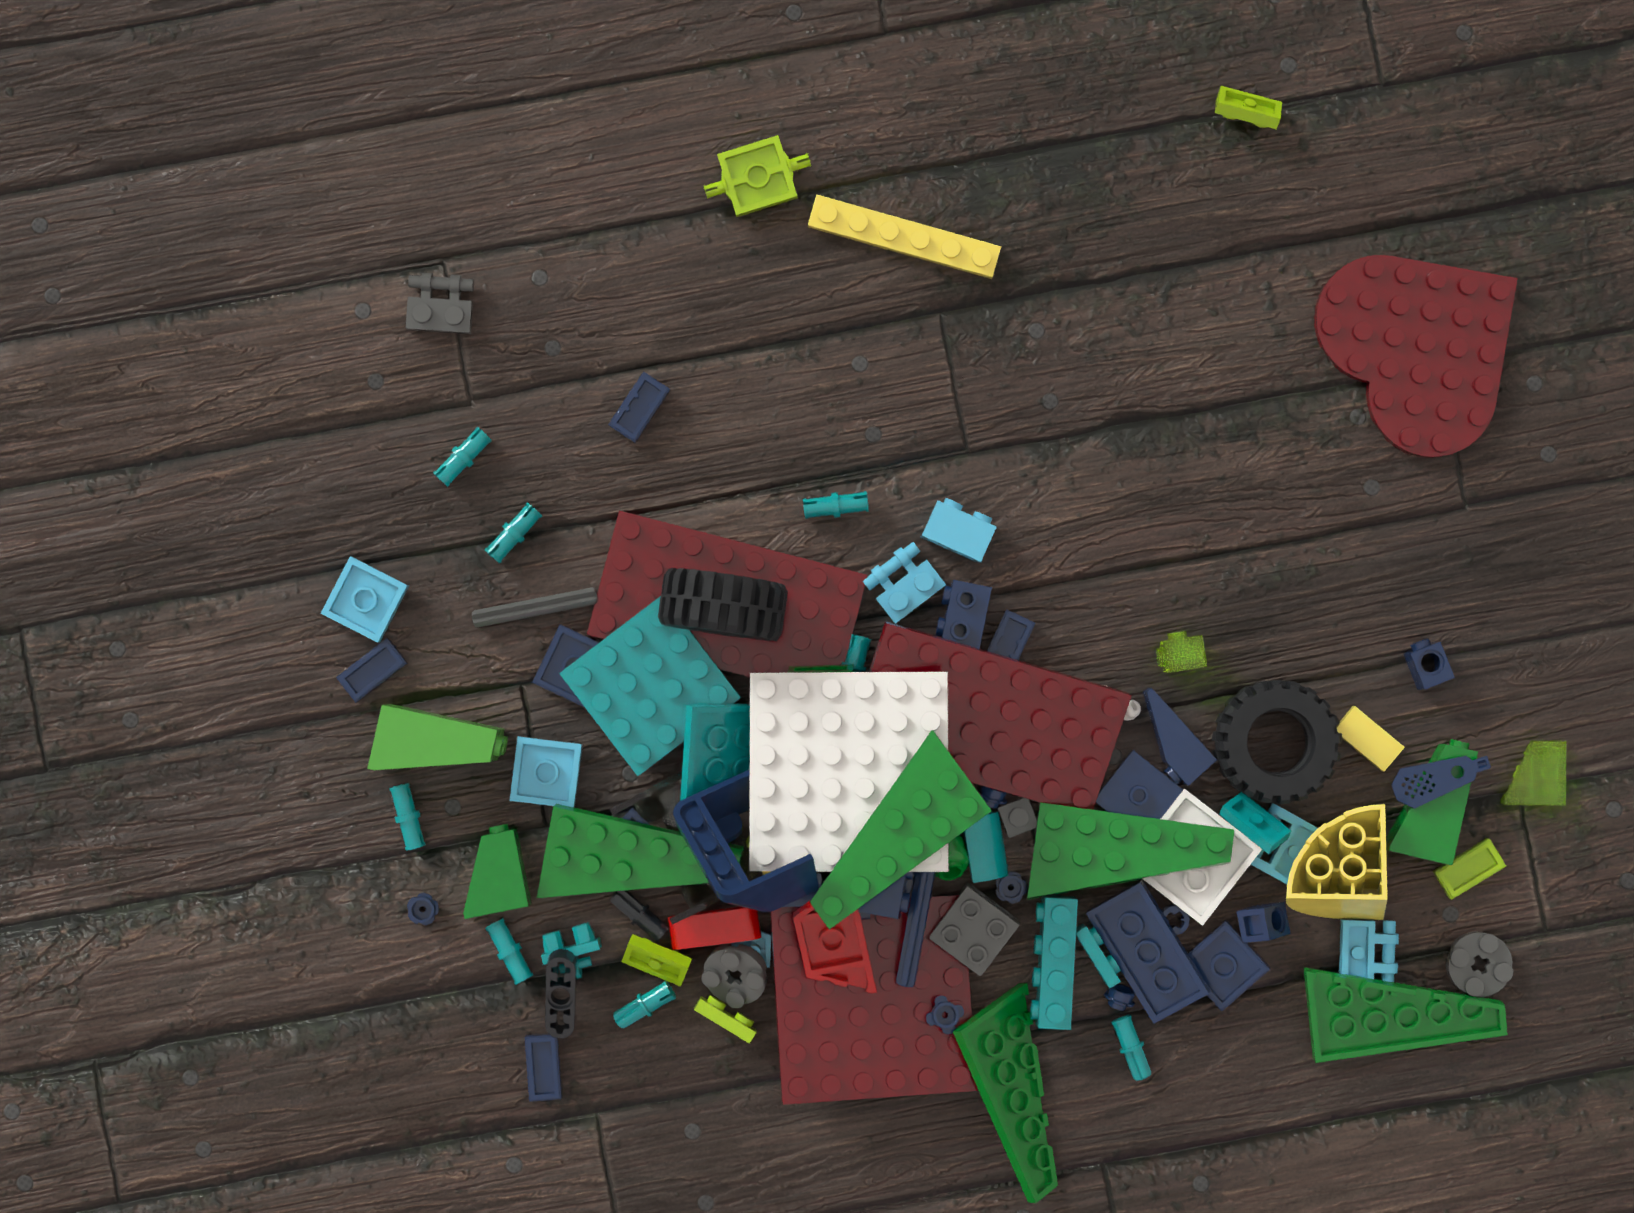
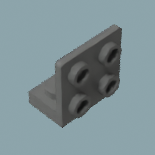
M966 881L959 891L957 900L930 934V939L977 975L981 976L1020 924L1018 918Z

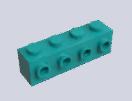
M1046 895L1042 896L1041 903L1037 902L1036 922H1040V935H1035L1034 954L1039 955L1038 967H1033L1032 987H1037L1036 1000H1031L1030 1018L1035 1020L1038 1028L1071 1030L1078 899L1074 896Z

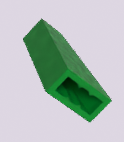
M1450 739L1449 745L1438 744L1428 763L1467 756L1471 760L1477 759L1478 752L1468 749L1470 743ZM1454 766L1451 770L1452 776L1457 779L1462 777L1463 769L1460 766ZM1471 782L1415 809L1404 805L1386 837V850L1453 865Z

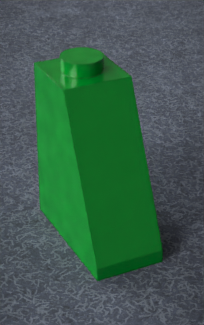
M508 824L489 827V834L481 836L464 907V919L528 907L532 904L517 828L509 829Z

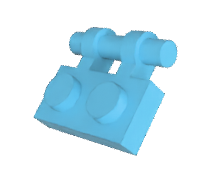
M914 542L904 549L900 547L893 552L895 556L882 566L876 565L870 570L872 573L863 581L869 591L879 583L884 588L885 592L879 595L876 600L894 624L946 585L927 559L917 567L911 559L921 552ZM903 566L908 574L893 585L888 576Z
M1340 919L1339 973L1374 979V973H1382V981L1394 982V975L1398 973V963L1395 962V944H1399V934L1396 933V921L1383 920V933H1375L1374 920ZM1375 944H1382V962H1374Z

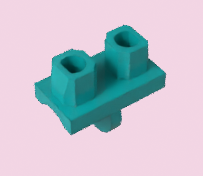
M589 922L572 927L576 944L564 946L560 930L544 934L543 948L545 952L541 955L543 965L547 964L548 957L553 951L566 949L575 955L577 959V979L582 978L581 968L592 966V960L590 956L579 959L578 955L600 950V947H602L600 937H595ZM564 963L559 964L561 974L565 973Z

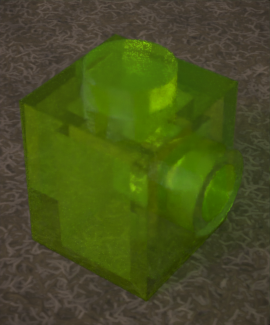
M1187 631L1167 633L1168 640L1160 641L1161 648H1156L1157 663L1159 667H1164V673L1207 667L1202 635L1187 637Z

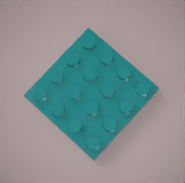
M661 596L559 673L637 776L684 742L686 705L733 704L741 698L690 630L661 625L658 619Z

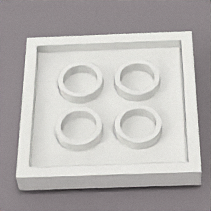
M1184 789L1161 819L1234 829L1230 864L1180 871L1142 879L1203 926L1262 849Z

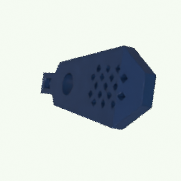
M1467 756L1400 768L1391 786L1397 801L1415 809L1474 781L1478 772L1490 769L1491 765L1487 756L1471 760ZM1454 766H1460L1463 769L1462 777L1457 779L1452 776L1451 770Z

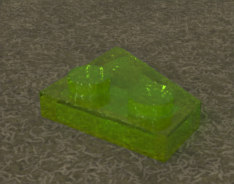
M1531 740L1524 752L1522 763L1517 766L1512 776L1514 779L1506 794H1503L1501 798V804L1566 806V741Z

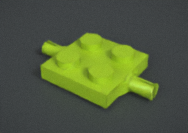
M779 136L770 137L717 154L722 169V181L704 185L707 199L726 193L732 201L736 217L797 199L793 183V171L811 167L810 159L807 153L789 159L782 149Z

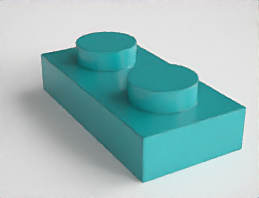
M1242 792L1224 804L1219 813L1220 816L1268 854L1288 840L1291 833L1288 827Z
M1084 924L1076 927L1077 939L1105 984L1112 988L1121 981L1116 974L1121 970L1111 954L1105 957L1099 946L1104 944L1096 929L1092 927L1088 930Z

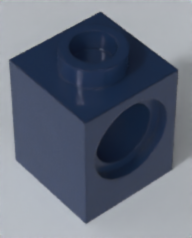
M1429 638L1411 644L1412 651L1403 654L1417 690H1425L1455 678L1441 642L1430 643ZM1426 654L1431 655L1434 659V667L1429 672L1425 671L1421 665V660Z
M1285 902L1257 904L1237 911L1242 943L1270 941L1291 934Z

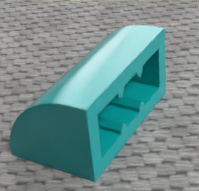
M999 811L990 812L963 832L969 856L970 876L973 883L1006 877L1009 872Z

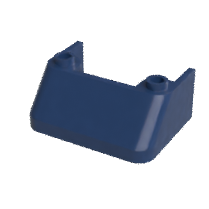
M750 770L678 802L674 807L675 823L719 900L761 912H772L819 890L814 859L811 853L749 881L727 844L741 835L743 823L739 815L750 810Z

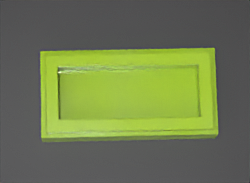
M1486 838L1456 856L1453 865L1443 864L1432 872L1448 898L1452 900L1505 868L1506 864L1492 841Z

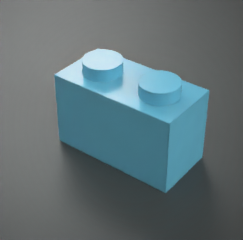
M945 498L944 503L937 501L921 538L980 563L996 530V526L991 524L992 518L976 511L973 516L961 511L963 505L948 498Z

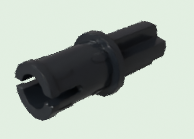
M627 890L617 891L612 896L611 903L632 920L630 924H637L656 943L669 929V925H666L648 909V904L644 906Z

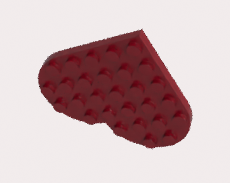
M1372 255L1359 258L1343 266L1324 285L1315 307L1314 327L1320 348H1323L1335 368L1352 379L1367 383L1366 400L1370 417L1391 445L1405 453L1418 457L1437 458L1454 454L1475 442L1486 430L1493 417L1518 278L1388 255Z

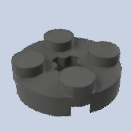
M1472 931L1459 936L1450 946L1451 950L1448 953V959L1446 958L1445 964L1446 972L1453 985L1463 992L1475 997H1486L1499 992L1511 980L1513 976L1511 953L1506 944L1496 936L1489 933ZM1475 956L1486 959L1487 964L1484 966V971L1472 970L1471 966L1475 963Z
M722 944L713 949L704 964L701 980L718 999L726 1002L732 1008H741L744 1004L757 1000L763 993L768 982L765 971L767 966L763 957L747 945L739 944L738 947ZM728 970L732 972L740 971L742 973L740 979L732 977Z

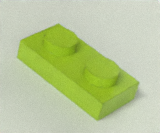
M1220 86L1216 99L1215 113L1227 119H1239L1253 123L1260 128L1269 127L1276 130L1281 119V101Z
M632 934L621 962L681 987L692 958L682 955L678 951L653 943L649 939Z
M710 995L708 999L700 997L694 1007L696 1012L750 1044L756 1034V1029L752 1027L753 1020L740 1012H737L734 1016L725 1011L726 1004L714 996Z

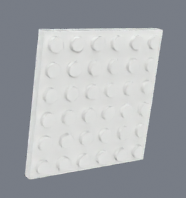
M948 672L750 673L749 871H774L811 853L816 872H831L931 730L936 733L948 750ZM949 843L909 872H949Z

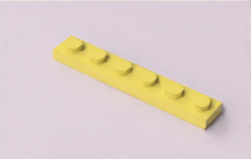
M817 194L808 222V227L990 279L993 277L1001 246Z

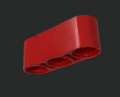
M741 906L668 917L673 950L744 942L762 937L758 911Z

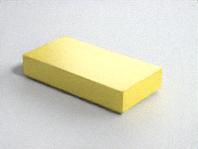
M1352 706L1336 726L1337 732L1342 733V739L1382 772L1386 771L1405 748L1356 706Z

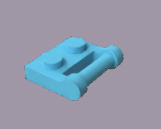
M1272 803L1268 812L1277 820H1284L1289 823L1290 836L1288 840L1275 849L1268 863L1260 859L1264 852L1262 849L1250 865L1287 885L1295 858H1297L1300 850L1305 845L1306 840L1318 828Z

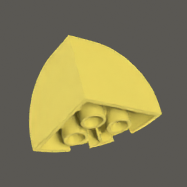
M1385 804L1363 806L1346 811L1343 815L1327 824L1324 823L1306 840L1305 845L1300 850L1297 858H1295L1289 874L1286 904L1291 909L1312 916L1333 919H1384L1387 904Z

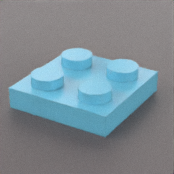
M350 556L320 614L380 643L409 585Z
M518 736L510 801L548 806L561 804L575 808L583 744Z

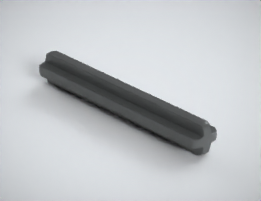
M591 587L472 611L473 624L475 627H483L594 605L598 602L597 590Z

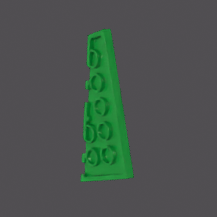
M931 730L810 901L829 930L992 812L933 730Z
M1040 802L1027 900L1085 888L1090 889L1135 881L1152 876H1163L1180 871L1230 864L1234 829Z
M561 804L553 806L537 898L709 883L679 831ZM727 843L741 865L744 846Z
M1303 967L1312 1054L1316 1063L1508 1035L1505 1004L1501 1000Z
M1018 983L956 1028L953 1034L1028 1202L1037 1203L1058 1186L1053 1149L1048 1145L1045 1127L1049 1126L1047 1113H1043L1041 1104L1044 1090L1037 1045L1032 1043L1030 1025L1033 1024V1019L1030 1018V1012L1027 1011L1025 995H1029L1027 983Z

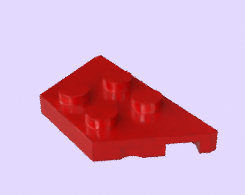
M810 901L793 912V920L806 978L818 981L828 980L835 985L847 987L848 984L865 988L868 993H877L859 909L830 930L813 908Z

